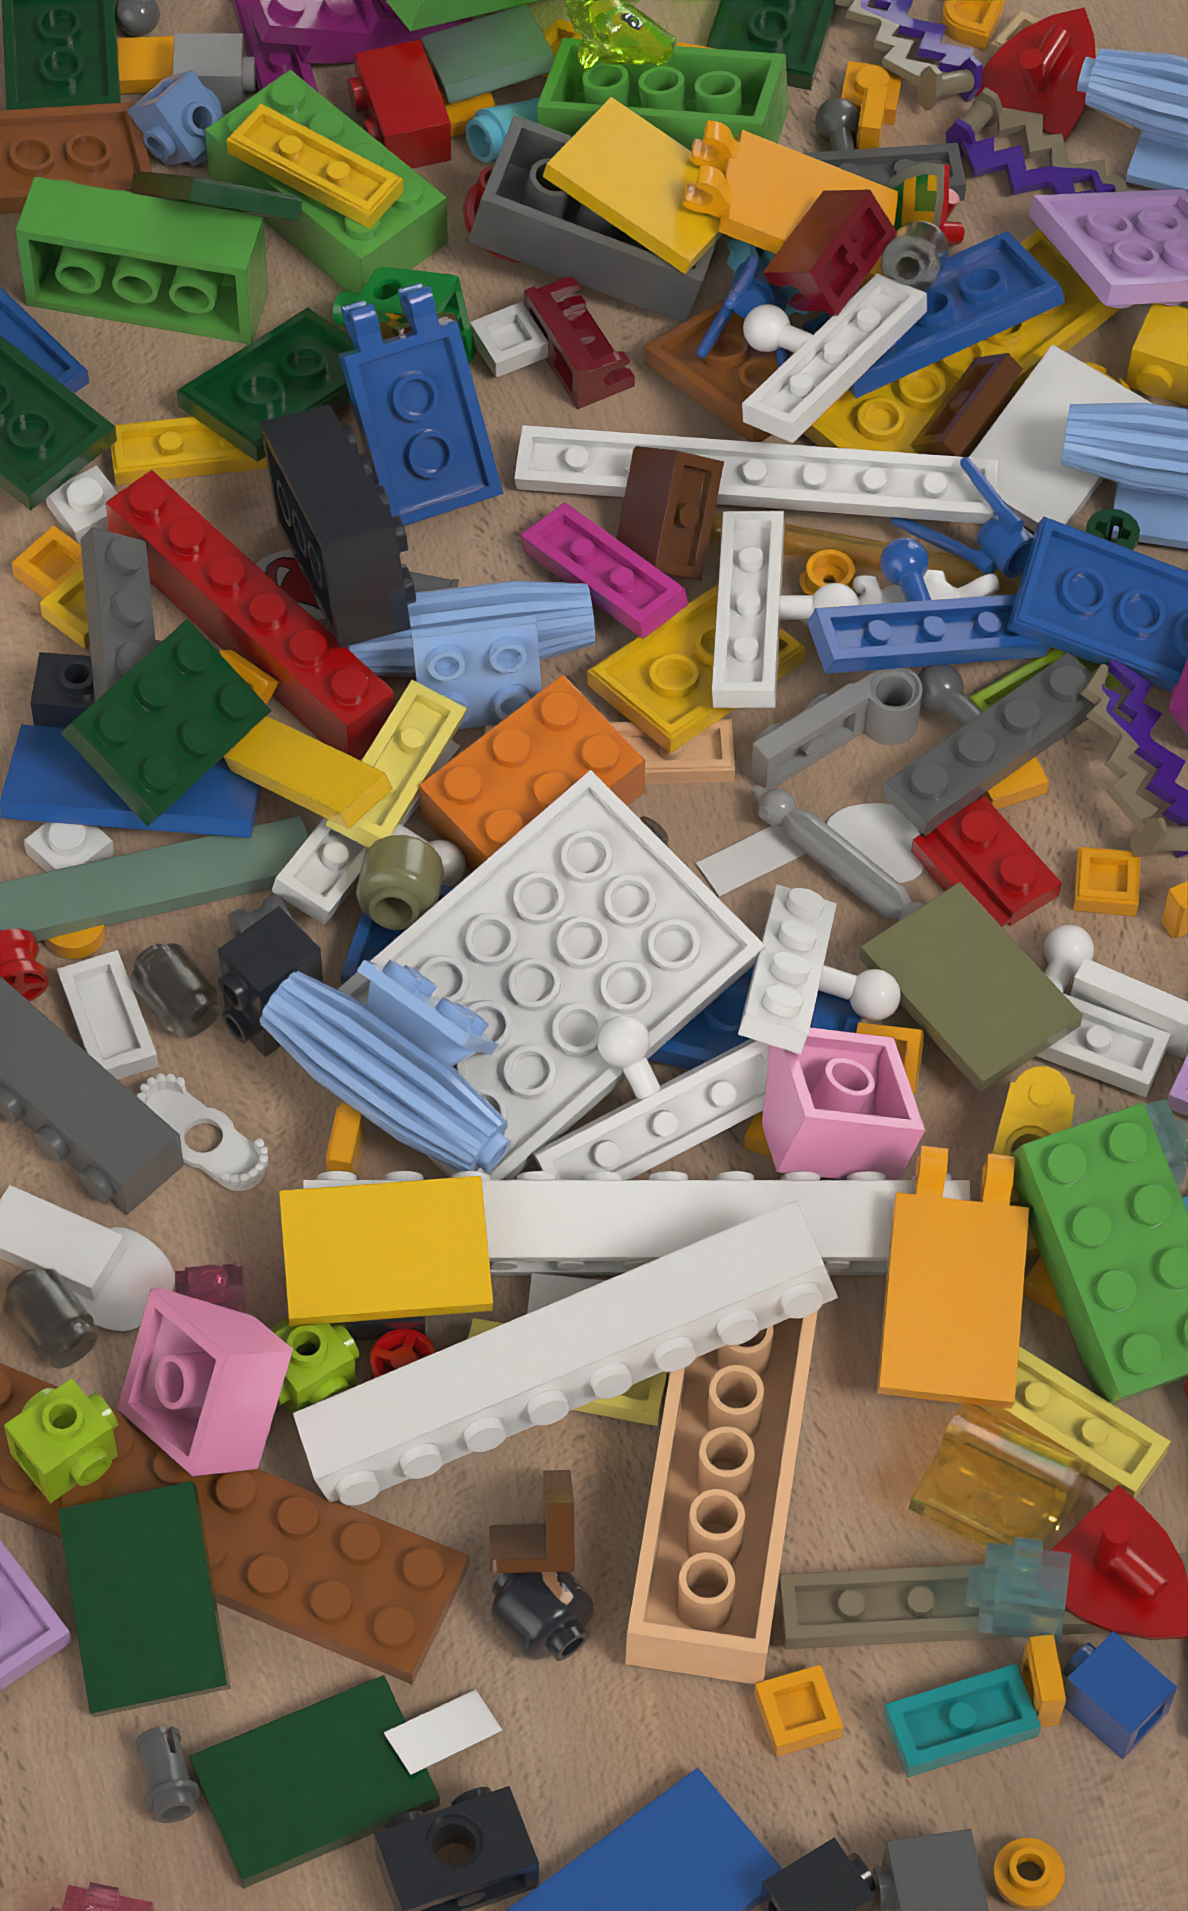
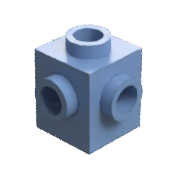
M193 70L165 77L127 110L138 128L143 132V141L152 155L161 160L166 167L187 161L191 166H195L207 159L205 129L224 117L219 99L210 89L204 87Z

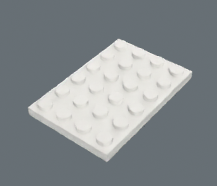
M590 770L370 962L385 967L389 959L403 967L405 964L412 967L437 985L436 990L432 994V997L440 1001L444 997L454 1004L459 1002L489 1023L484 1034L499 1044L493 1054L477 1052L453 1067L508 1122V1128L505 1130L504 1136L511 1140L507 1152L492 1171L487 1173L479 1168L477 1172L488 1174L490 1180H512L534 1160V1152L557 1140L627 1078L623 1069L606 1062L598 1049L599 1031L608 1020L616 1016L625 1015L634 1017L642 1022L650 1037V1046L646 1055L648 1059L756 963L760 952L766 949V946ZM357 972L337 990L367 1004L370 980ZM428 1156L448 1178L452 1174L460 1172Z

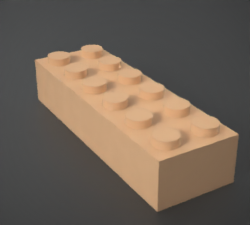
M818 1310L806 1317L789 1318L760 1330L755 1337L745 1343L725 1345L695 1358L690 1365L681 1370L670 1372L627 1630L626 1665L748 1684L764 1681Z

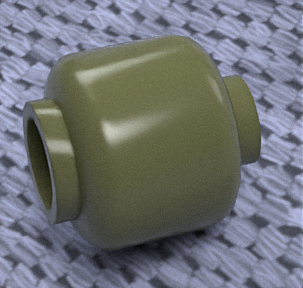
M390 835L376 840L365 852L356 888L359 907L367 917L384 928L392 930L408 929L439 901L444 877L441 857L432 846L419 838L408 835Z

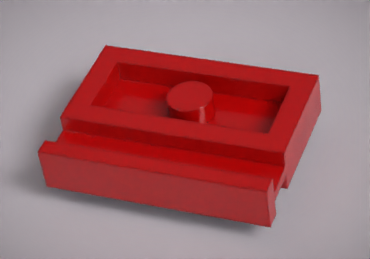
M985 796L960 810L935 828L930 834L925 837L919 835L912 841L911 852L944 891L960 882L1001 927L1006 924L1009 926L1015 924L1057 898L1060 894L1062 882Z

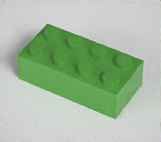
M562 38L537 104L538 124L573 137L612 97L690 151H692V144L695 138L703 140L705 124L708 120L726 125L734 139L741 130H745L778 144L789 110L786 55ZM608 54L614 56L621 62L609 63L601 58H598L599 56L596 55Z
M291 70L205 129L209 176L215 181L298 196L299 200H303L300 221L263 217L264 222L345 290L361 293L375 269L384 266L411 270L448 243L447 197ZM261 103L403 178L404 192L373 227L369 229L228 154L227 138Z
M34 177L16 227L27 306L243 344H251L253 342L269 293L263 216L243 211L191 204L181 200H168L133 194L126 190H110L81 185L68 180L58 181Z
M1144 1102L1021 1145L1010 1155L1015 1156L1013 1185L1022 1207H1029V1226L1095 1394L1115 1405L1186 1379L1188 1377V1212Z

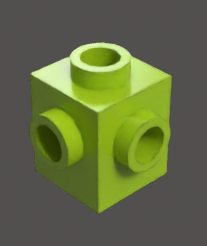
M287 1317L271 1328L273 1333L293 1348L277 1406L284 1404L293 1416V1413L357 1386L355 1359L359 1357V1351L353 1338L341 1323H336L333 1326L330 1323L289 1326V1318Z
M73 1378L56 1389L46 1388L38 1392L25 1404L22 1413L4 1424L11 1455L50 1503L77 1484L86 1486L99 1479L109 1469L112 1460L118 1456L113 1429L118 1427V1421L113 1411L98 1393L94 1392L87 1397Z

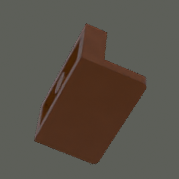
M1009 353L975 358L910 446L918 454L970 457L1016 393L1010 387L1023 368Z
M636 446L632 453L616 539L664 574L702 581L724 461L678 450Z
M543 1470L544 1524L489 1526L490 1572H575L574 1498L571 1470Z

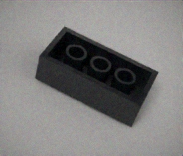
M330 404L261 421L260 427L277 524L339 647L342 648L411 629L407 604L416 602V593L407 566L402 567L400 553L408 551L406 531L399 515L391 516L390 504L384 486L382 484L375 485L367 455L365 453L358 454L356 439L350 424L341 425Z

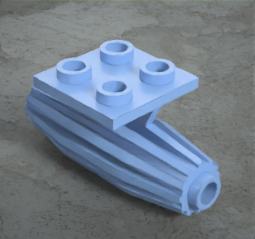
M1102 48L1099 49L1096 59L1086 57L1077 86V91L1086 93L1085 105L1141 129L1125 182L1156 190L1185 189L1188 193V58L1166 53Z
M1151 403L1070 404L1061 464L1117 482L1113 509L1123 510L1137 521L1140 528L1138 542L1188 549V409ZM1114 526L1112 538L1117 539L1118 526Z
M511 580L415 592L416 602L407 604L411 629L345 647L377 676L416 677V682L466 707V713L458 730L483 727L485 725H498L542 691L541 660L595 644L594 616L590 590L587 583Z
M389 959L385 967L364 960L357 971L370 980L367 1004L300 971L293 972L279 985V988L271 995L269 1002L264 1007L260 1023L315 1081L396 1140L460 1172L478 1171L481 1168L489 1173L497 1166L511 1143V1140L504 1136L505 1130L508 1128V1122L453 1067L477 1052L492 1055L499 1044L484 1034V1031L489 1026L485 1019L459 1002L454 1004L444 997L440 1001L432 997V994L436 990L437 985L406 964L403 967Z

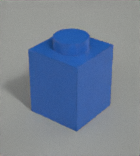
M1114 1631L1097 1648L1090 1642L1083 1645L1062 1671V1674L1067 1678L1064 1687L1066 1696L1064 1708L1122 1759L1168 1714L1177 1689L1173 1682Z

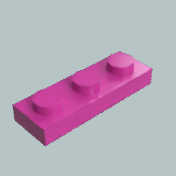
M566 502L520 535L523 551L566 583H587L591 601L642 639L688 605L684 587Z

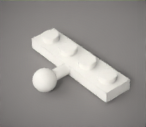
M877 273L848 301L838 316H832L814 335L790 325L786 313L777 306L764 304L752 309L746 316L743 325L744 336L749 345L761 352H772L782 347L794 352V354L742 403L743 422L793 443L927 312V293Z
M784 511L723 512L712 682L713 708H776L780 620H809L815 608L859 605L854 591L841 583L826 584L820 587L814 595H781L785 532Z
M452 740L450 741L430 776L457 756L460 745ZM418 794L394 835H408L419 838L432 846L442 859L444 868L442 885L453 887L462 879L466 868L465 857L461 849L447 840L428 842L403 826L420 805V794ZM325 817L275 878L272 888L273 893L279 895L323 925L327 923L357 885L365 852L368 847L325 826L327 822Z
M777 884L769 905L761 942L766 946V949L760 952L754 966L738 1035L801 1055L809 1034L818 991L849 1000L853 1010L859 1016L867 1020L878 1021L889 1017L895 1012L900 1002V988L895 978L883 970L870 969L856 976L825 966L824 960L837 903L825 900L818 893L809 889H791Z
M1071 924L1061 925L1053 929L1047 935L1043 945L1044 958L1048 964L1045 974L1063 994L1071 975L1077 973L1084 958L1092 961L1094 955V944L1090 935L1083 928ZM1064 994L1083 1014L1081 1025L1038 1054L1037 1057L1146 1097L1167 1049L1171 1033Z
M631 1016L613 1017L599 1031L598 1049L606 1062L623 1069L637 1098L543 1146L533 1153V1157L540 1171L555 1174L556 1180H583L585 1174L598 1171L616 1172L622 1175V1180H630L764 1109L770 1045L749 1039L660 1086L646 1058L650 1046V1037L646 1027L638 1019Z

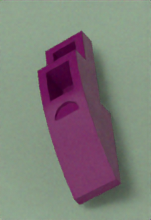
M385 0L245 1L261 41L297 45L304 63H354L355 53L419 40L420 37L473 21L472 17L410 31Z

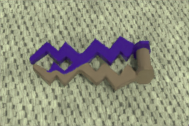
M836 0L835 4L849 7L845 19L873 25L879 29L873 48L887 52L881 66L917 85L918 103L925 111L932 110L940 97L958 94L965 102H970L981 88L983 65L976 57H973L974 49L941 43L946 25L909 17L907 14L913 0L874 1V7L887 11L868 7L870 0ZM896 34L922 39L916 56L941 61L939 67L930 63L907 59L914 41L895 37Z
M986 87L975 98L972 106L961 119L958 118L945 132L946 143H958L960 156L966 157L973 177L1006 170L1012 195L1043 188H1049L1054 192V195L1092 193L1091 190L1075 192L1074 184L1091 181L1093 193L1128 191L1124 173L1106 176L1105 159L1079 164L1071 163L1068 160L1062 134L1042 135L1043 114L1002 108L998 95ZM995 122H997L998 137L1023 131L1028 158L1050 154V166L1027 170L1021 145L994 151V137L976 141L975 136L984 126H992Z
M1111 659L1107 664H1101L1094 671L1080 693L1095 704L1086 717L1113 735L1116 740V744L1104 765L1119 776L1120 779L1106 792L1135 826L1129 843L1134 857H1143L1157 851H1174L1177 858L1187 857L1188 790L1175 783L1186 761L1151 738L1150 731L1163 714L1143 703L1152 684L1118 660ZM1108 672L1130 690L1118 707L1120 711L1132 719L1130 723L1112 712L1121 694L1104 688ZM1133 752L1157 768L1145 789L1171 805L1162 815L1179 826H1166L1164 818L1151 817L1159 808L1134 793L1148 771L1128 759Z

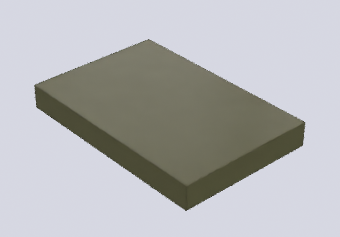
M960 882L860 946L859 959L869 970H883L895 978L901 994L899 1003L980 1093L1081 1025L1083 1014Z

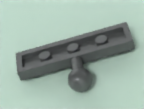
M832 98L825 101L817 110L815 116L816 129L823 139L830 142L831 151L802 154L883 186L891 177L906 167L923 162L950 165L949 188L958 194L959 201H964L966 181L958 143L854 150L852 138L858 131L860 118L856 106L847 99Z
M92 527L82 537L80 543L96 701L162 641L155 639L146 541ZM209 641L210 644H211L218 652H220V650L218 649V647H217L213 642Z
M1067 652L982 712L963 693V679L954 667L948 664L926 666L918 674L923 688L921 705L934 712L947 711L962 727L886 780L883 796L922 834L927 835L1089 719L1086 715L1093 709L1095 704L1080 693L1089 681L1092 673L1072 654Z

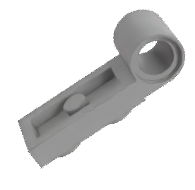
M909 668L875 670L854 684L849 683L833 694L823 693L817 696L808 704L804 712L784 724H772L757 737L752 749L751 779L759 786L770 790L774 789L864 732L871 739L883 745H899L907 742L913 737L918 726L923 690L920 678ZM885 704H895L899 707H892Z

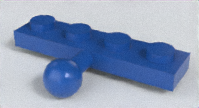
M898 538L891 541L883 549L880 557V568L884 577L892 584L901 587L906 602L815 608L807 621L825 674L1044 657L1051 646L1007 630L1017 594L931 600L923 578L929 566L928 554L918 541L911 538Z

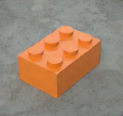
M562 675L419 784L421 818L442 840L450 841L461 849L465 857L466 866L473 872L590 770L628 806L645 793V759L584 695Z

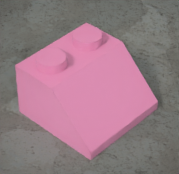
M810 1028L801 1055L770 1045L762 1127L776 1172L807 1171L817 1173L820 1177L846 1180V1177L852 1173L872 1171L885 1174L886 1180H899L922 1138L925 1128L894 1038Z
M163 1288L150 1289L117 1409L192 1476L258 1469L293 1348L252 1315Z

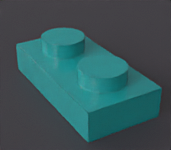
M1016 1664L887 1703L883 1711L885 1722L907 1778L1039 1736L1041 1724Z

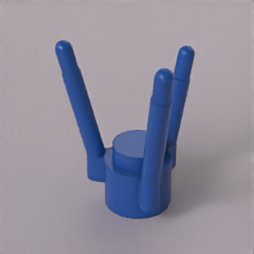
M749 256L745 262L739 265L730 291L725 295L721 309L697 348L696 354L699 358L707 356L732 314L737 313L739 316L746 318L752 309L764 304L774 305L784 312L786 311L789 301L788 297L778 292L780 286L771 285L763 274L769 262L758 259L756 256ZM782 347L775 350L778 368L789 359V350Z
M963 457L960 460V466L994 510V517L990 518L978 532L977 543L980 545L978 551L916 521L907 518H891V523L894 526L972 563L984 575L990 574L996 568L1008 578H1014L1023 574L1034 537L1023 527V520L1009 509L986 477L968 457Z

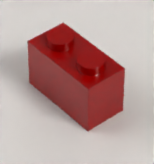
M421 40L355 53L356 77L348 79V91L354 112L363 111L366 120L362 121V128L411 169L451 161V121Z

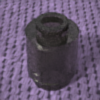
M912 221L899 228L898 234L884 250L881 268L884 276L903 285L924 291L935 282L946 264L949 255V245L944 233L934 224L926 221Z
M176 943L166 945L154 944L138 955L133 964L134 970L130 976V985L165 1030L176 1032L180 1038L187 1039L202 1033L214 1023L221 1010V1006L216 1000L217 990L181 945Z
M37 1268L28 1269L10 1282L6 1289L7 1296L3 1302L2 1311L40 1360L50 1361L53 1367L61 1369L78 1362L89 1353L98 1338L97 1333L92 1328L94 1319L55 1269L48 1268L40 1271Z

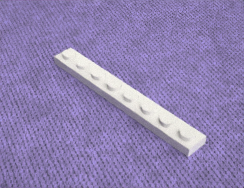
M522 425L514 477L516 487L519 490L624 497L633 449L636 446L678 450L724 461L716 504L985 524L990 518L994 517V510L960 466V460L963 457ZM968 457L978 470L982 472L992 487L997 490L998 459Z

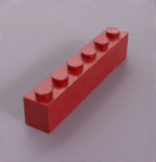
M152 469L105 502L109 532L146 541L150 583L221 649L233 650L279 681L272 696L321 742L358 760L365 756L395 708L394 691L350 650L346 647L340 648L335 637Z

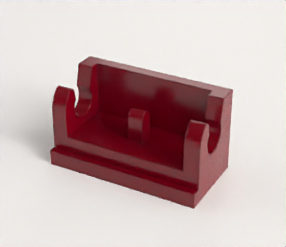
M870 189L823 190L765 268L763 274L771 285L781 287L790 285L801 292L792 296L788 302L790 307L800 311H827L829 316H838L898 233Z
M568 277L538 289L533 286L524 290V306L548 341V358H545L546 362L578 410L635 387V376L630 368L627 369L625 367L630 363L629 358L625 352H615L586 308V302L581 295L568 297L557 303L561 297L573 294L581 289L576 278Z

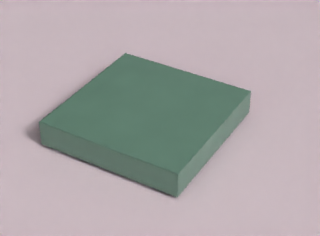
M527 4L420 37L428 62L449 103L462 101L550 73L554 62L553 51Z

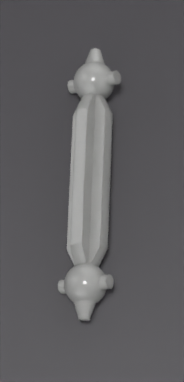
M755 785L752 788L751 793L759 804L758 815L762 820L770 825H782L793 844L883 917L900 921L925 905L922 902L912 903L903 885L814 813L797 809L796 799L789 792L783 789L770 790L759 785Z

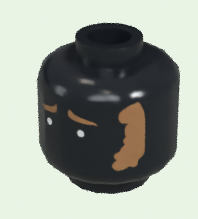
M571 1572L502 1573L492 1587L495 1598L491 1604V1617L524 1658L536 1661L553 1655L557 1661H562L577 1652L588 1640L589 1633L585 1627L593 1615V1601Z

